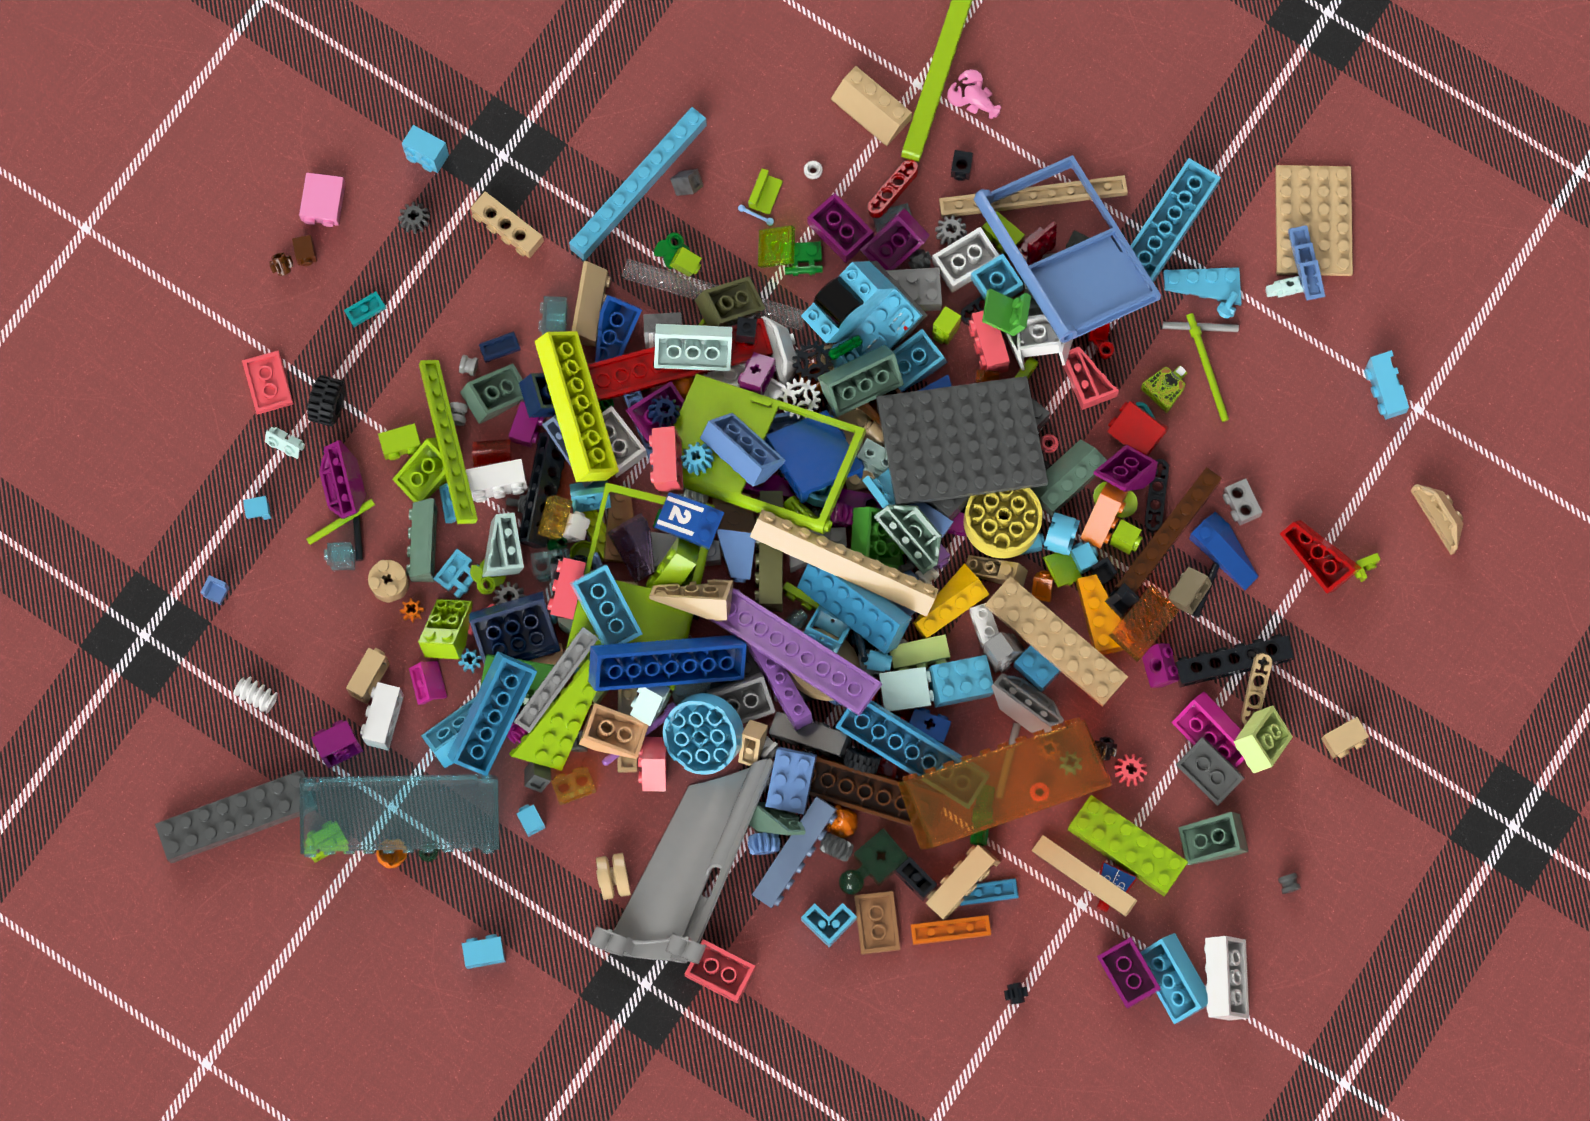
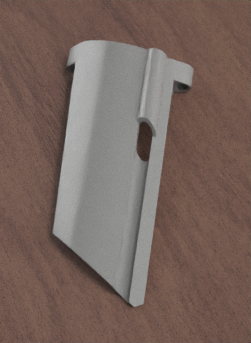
M772 758L754 762L749 768L688 786L614 931L611 929L605 930L597 925L589 944L618 956L674 961L678 963H700L707 945L699 943L774 765ZM714 867L720 868V873L710 897H704L702 892Z

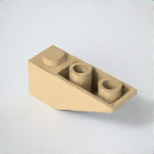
M968 555L966 565L978 578L1003 585L1011 576L1021 586H1024L1028 570L1020 563Z

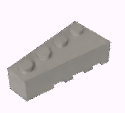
M641 531L642 546L645 544L648 549L647 552L644 550V554L649 560V565L644 567L645 573L651 572L647 537L649 531ZM649 532L653 572L656 571L658 565L677 539L676 536ZM713 540L708 551L705 566L721 565L719 541Z

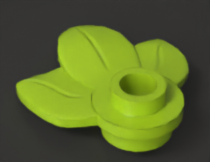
M484 559L479 566L471 565L470 575L477 583L479 592L488 595L495 590V587L504 583L506 575L482 578ZM484 582L488 585L487 589L483 585Z

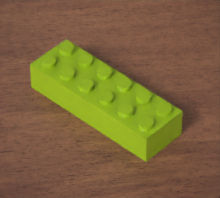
M1090 795L1068 827V831L1130 874L1136 876L1137 879L1163 897H1165L1188 863L1184 858L1092 795Z

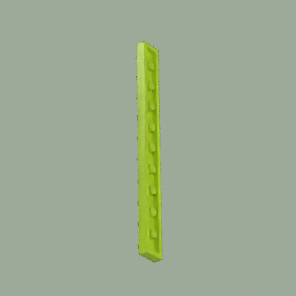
M421 360L419 368L457 524H473L478 519L439 360Z

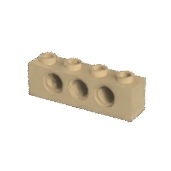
M484 192L471 207L472 217L477 222L485 223L487 225L486 228L491 233L499 234L504 243L507 245L512 244L516 247L517 253L523 257L526 255L530 258L544 242L543 236L487 192ZM490 212L496 213V216L493 218L487 217ZM505 223L511 225L508 229L501 228ZM520 234L525 235L523 240H517L516 237Z

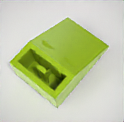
M436 600L418 641L425 657L461 658L467 642L470 623L469 613L472 611V601Z

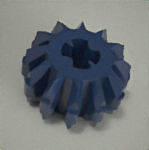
M661 395L657 399H652L651 405L648 406L650 411L648 418H653L652 424L658 422L660 428L663 424L669 427L670 423H676V418L680 416L678 412L680 405H674L676 399L670 401L669 395L665 399Z

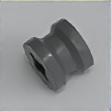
M1297 873L1278 878L1279 883L1282 884V894L1301 889L1300 884L1296 880L1298 877Z

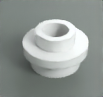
M809 161L804 166V174L807 178L817 179L822 175L823 169L819 162ZM815 168L817 171L811 173L810 169Z

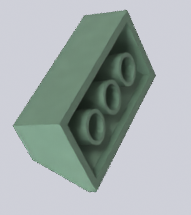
M886 345L818 377L822 392L836 417L876 399L877 396H882L904 385L895 353Z
M1080 439L1046 470L1047 486L1032 487L1030 489L1036 494L1041 507L1053 517L1054 512L1057 513L1096 477L1093 474L1094 470L1106 462L1107 459L1095 447Z
M433 498L414 502L413 508L409 509V520H412V527L408 528V539H411V546L407 547V557H410V564L406 566V574L411 582H434L438 508Z

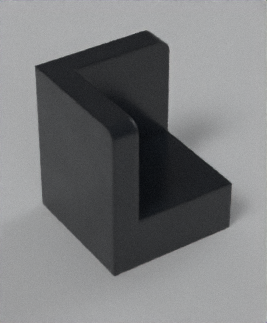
M1108 557L1092 565L1090 568L1091 575L1096 574L1102 586L1115 579L1118 573Z
M1123 583L1112 591L1105 602L1119 617H1122L1131 606L1139 601V597Z

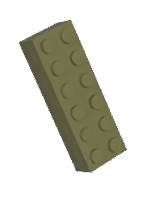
M760 491V497H756L757 500L783 508V491ZM756 540V550H759V553H756L755 563L756 569H759V572H755V583L759 591H755V602L770 612H783V552Z

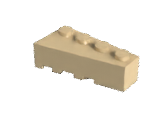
M972 846L966 853L968 855L964 861L960 860L953 867L955 871L950 876L946 875L941 880V887L937 891L934 889L927 896L929 900L926 904L942 919L946 920L964 901L963 897L965 895L968 896L976 889L977 881L981 882L990 874L989 868L992 865L997 867L1001 863L984 846Z

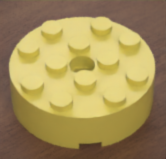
M1030 488L970 496L964 513V529L970 542L980 552L995 558H1011L1027 551L1035 542L1042 525V507L1036 494ZM999 516H1005L1007 519H999Z

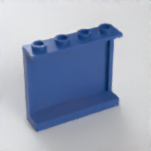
M827 410L819 413L834 418L833 416H830ZM810 418L766 435L765 441L786 460L779 469L801 504L808 501L810 493L834 484L850 446L842 430ZM857 456L847 478L855 474L858 475L859 479L862 478L864 464Z

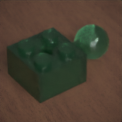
M883 828L854 852L853 857L861 867L857 870L851 869L843 872L839 878V886L846 894H857L863 888L864 879L868 875L880 886L909 857ZM879 853L885 854L884 861L882 859L877 860Z

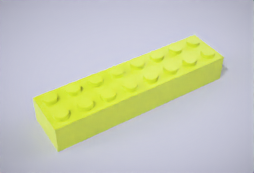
M546 332L535 341V345L576 482L606 481L618 473L619 469L578 332Z

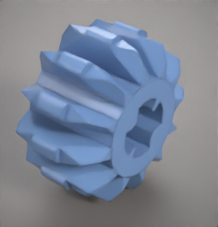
M763 832L754 833L748 837V849L752 855H769L780 851L779 834Z

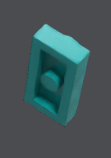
M375 291L346 308L344 312L353 327H356L387 308Z

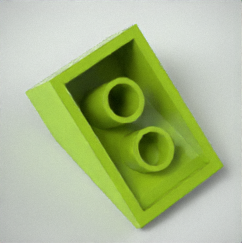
M437 438L426 439L392 479L413 502L426 500L447 481Z

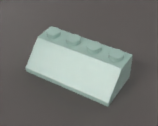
M656 324L654 368L730 371L732 327Z

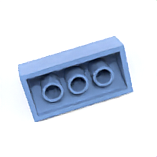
M733 413L708 421L700 437L707 447L717 453L722 460L728 463L735 472L739 473L752 486L764 483L786 461Z

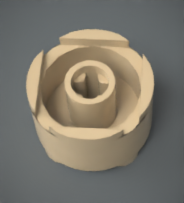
M380 560L369 572V586L375 597L379 600L390 603L403 598L409 588L408 576L399 563L392 560ZM391 578L392 582L386 584L385 581Z

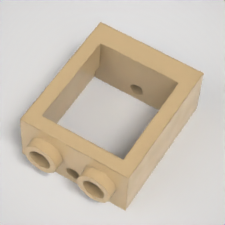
M368 648L346 687L350 696L365 704H368L370 701L373 687L377 686V682L380 683L390 665L383 651L377 648L374 650Z

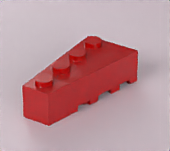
M1301 520L1293 522L1280 533L1327 594L1337 590L1362 569V567Z

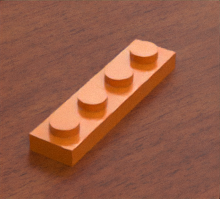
M989 915L910 925L913 945L991 936Z

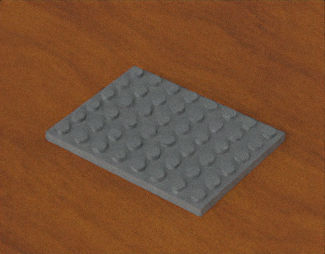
M1027 376L876 397L895 505H910L1047 486L1048 480Z

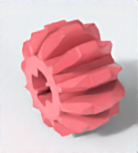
M1125 754L1124 760L1120 758L1117 760L1120 765H1115L1114 767L1115 770L1119 771L1115 773V777H1122L1119 780L1120 784L1126 780V787L1130 786L1131 781L1134 786H1137V780L1143 782L1144 778L1142 776L1147 775V771L1142 770L1146 768V763L1140 764L1142 757L1134 760L1135 754H1132L1131 759ZM1129 766L1133 767L1132 774H1129V770H1126Z

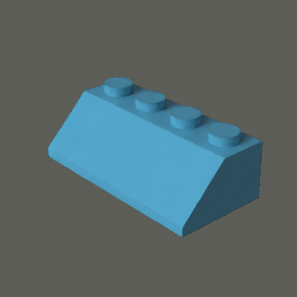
M475 698L421 735L444 768L454 764L448 758V753Z
M1175 933L1158 940L1141 951L1142 956L1162 989L1157 992V995L1174 1024L1207 1007L1208 993L1206 987Z

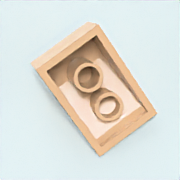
M594 703L589 712L579 745L599 752L637 759L649 725L632 716Z

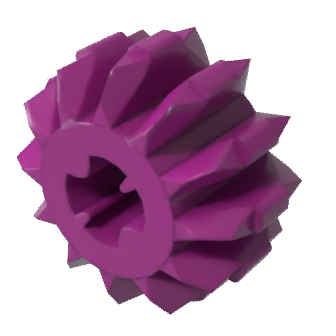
M836 503L830 516L832 527H850L853 524V507L846 503Z

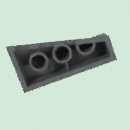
M776 712L769 730V734L774 739L796 747L802 744L801 747L807 751L814 753L818 750L825 757L833 759L835 756L842 762H844L847 748H851L852 741L850 736L837 728L836 730L831 729L828 724L822 722L818 724L810 723L795 731L785 712Z

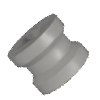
M463 355L459 365V373H469L470 376L474 377L479 359L475 357L472 359L467 355Z

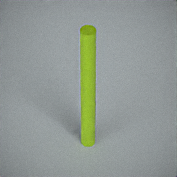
M372 499L362 504L358 513L345 519L339 518L306 538L310 545L370 509L375 505Z

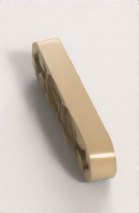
M1259 653L1253 659L1241 712V722L1244 725L1248 722L1245 717L1250 716L1251 710L1247 709L1248 706L1257 709V711L1262 710L1272 667V659L1265 653ZM1263 657H1265V660L1268 661L1267 664H1263L1262 670L1266 671L1265 674L1261 672H1255L1256 669L1260 670L1261 664L1258 663V660H1262ZM1256 676L1263 677L1264 682L1262 685H1254L1253 680ZM1253 694L1259 696V702L1256 705H1251L1249 702V698Z

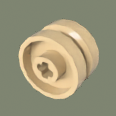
M623 853L613 854V867H610L606 856L596 857L598 869L596 873L603 900L614 898L615 885H617L618 894L621 897L631 895Z

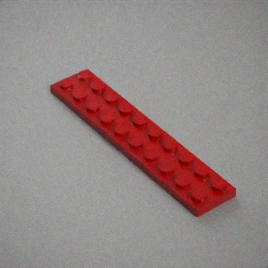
M763 318L757 319L754 344L735 342L737 325L731 326V366L747 362L748 359H751L754 352L765 356L773 354ZM655 347L588 364L598 402L667 384L670 381L696 376V374L701 375L712 372L713 370L654 368Z

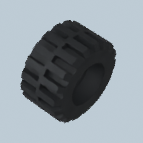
M320 375L316 379L308 401L307 416L309 421L331 427L336 423L345 397V383L343 380Z

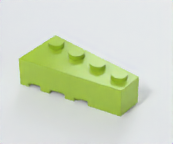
M677 537L654 574L647 580L645 587L652 589L656 585L675 583L681 586L697 563L699 546Z

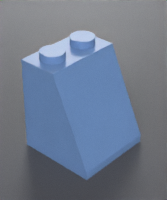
M717 529L716 534L729 577H733L734 582L745 583L746 579L750 580L755 539L750 537L751 533Z

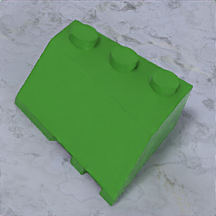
M874 507L854 508L851 550L860 552L866 557L878 560L882 564L898 570V566L904 564L902 555L905 553L874 518V515L882 509Z

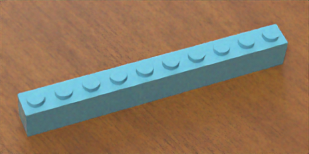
M691 107L569 242L570 250L585 261L707 126L706 117Z

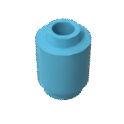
M870 650L869 654L867 653L868 661L863 664L867 665V669L880 672L890 671L893 656Z

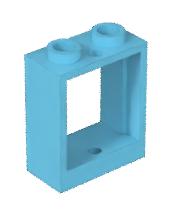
M819 605L806 626L804 633L837 654L851 628ZM816 626V627H818V628H820V629H822V630H824V631H826V632H828V633H830V634H832V635L838 637L839 640L837 641V640H835V639H833V638H831V637H829V636H827V635H825V634H823V633H821V632H819V631L813 629V627Z

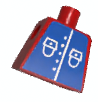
M1104 861L1099 872L1100 875L1126 893L1129 892L1137 879L1136 876ZM1100 899L1097 908L1107 912L1110 906Z

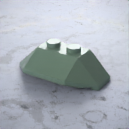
M888 504L874 515V518L923 575L938 564L942 534L918 506Z

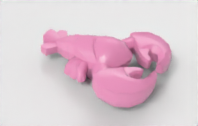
M970 69L960 74L958 80L961 81L964 78H968L963 80L962 83L970 86L965 87V97H962L960 85L957 87L958 91L956 92L954 89L957 83L954 82L947 93L949 103L954 106L971 104L967 107L969 112L976 114L978 109L989 113L990 119L997 117L1000 114L1001 106H994L988 97L992 96V92L987 87L982 90L983 78L981 73Z

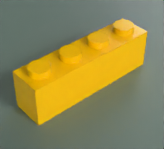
M964 563L943 589L939 591L927 617L920 614L913 621V624L923 639L928 638L987 597L989 593L979 578Z

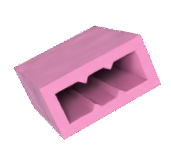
M306 173L299 213L301 221L309 225L321 223L326 227L339 226L346 184L343 177Z

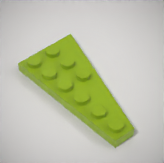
M587 659L573 676V680L567 688L564 687L562 689L561 695L555 702L553 701L531 732L521 738V743L516 749L513 748L509 753L511 757L562 771L597 692L588 682L590 659Z

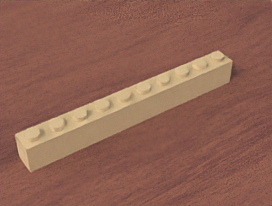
M761 511L750 535L755 540L926 617L939 590L931 584L924 583L913 576L898 571L896 568L888 567L878 560L871 559L860 552L846 548L843 544H837L825 536L815 534L807 528H802L789 520L775 516L772 512Z

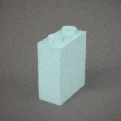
M926 667L879 673L880 682L882 683L883 706L888 711L928 707L934 701L933 690L928 688V682H931L930 671H926Z

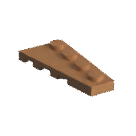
M610 492L611 508L607 510L603 561L639 566L636 543L638 535L631 497ZM639 547L640 563H641V565H642V558H641V552H640V547Z

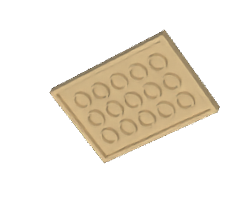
M1276 165V275H1299L1288 229L1307 225L1321 275L1352 276L1351 166Z

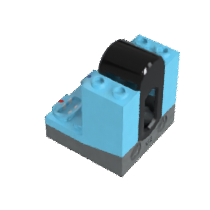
M877 261L851 262L838 277L828 282L817 293L812 305L801 315L825 343H838L859 335L863 341L860 346L855 348L859 356L883 345L894 351L927 316Z

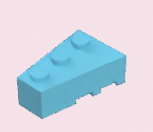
M1392 350L1370 357L1364 370L1366 379L1370 380L1372 384V395L1374 398L1377 397L1379 403L1377 405L1380 415L1384 416L1385 420L1407 413L1409 409L1403 385H1400L1396 375L1399 373L1398 368H1394L1391 362V357L1394 356Z

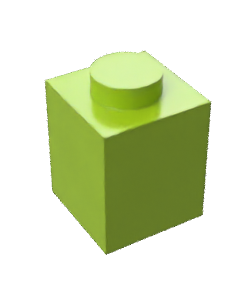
M681 247L677 250L669 266L689 277L693 273L697 274L701 267L699 262L702 258Z

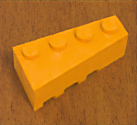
M1095 574L1078 578L1076 586L1092 646L1102 655L1131 649L1134 643L1120 617L1105 602L1108 595L1098 576Z

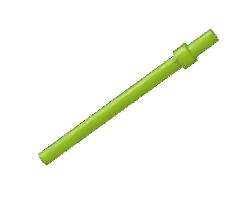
M1190 313L1186 317L1190 326L1191 338H1194L1221 421H1228L1229 418L1201 338L1200 326H1197L1194 314Z

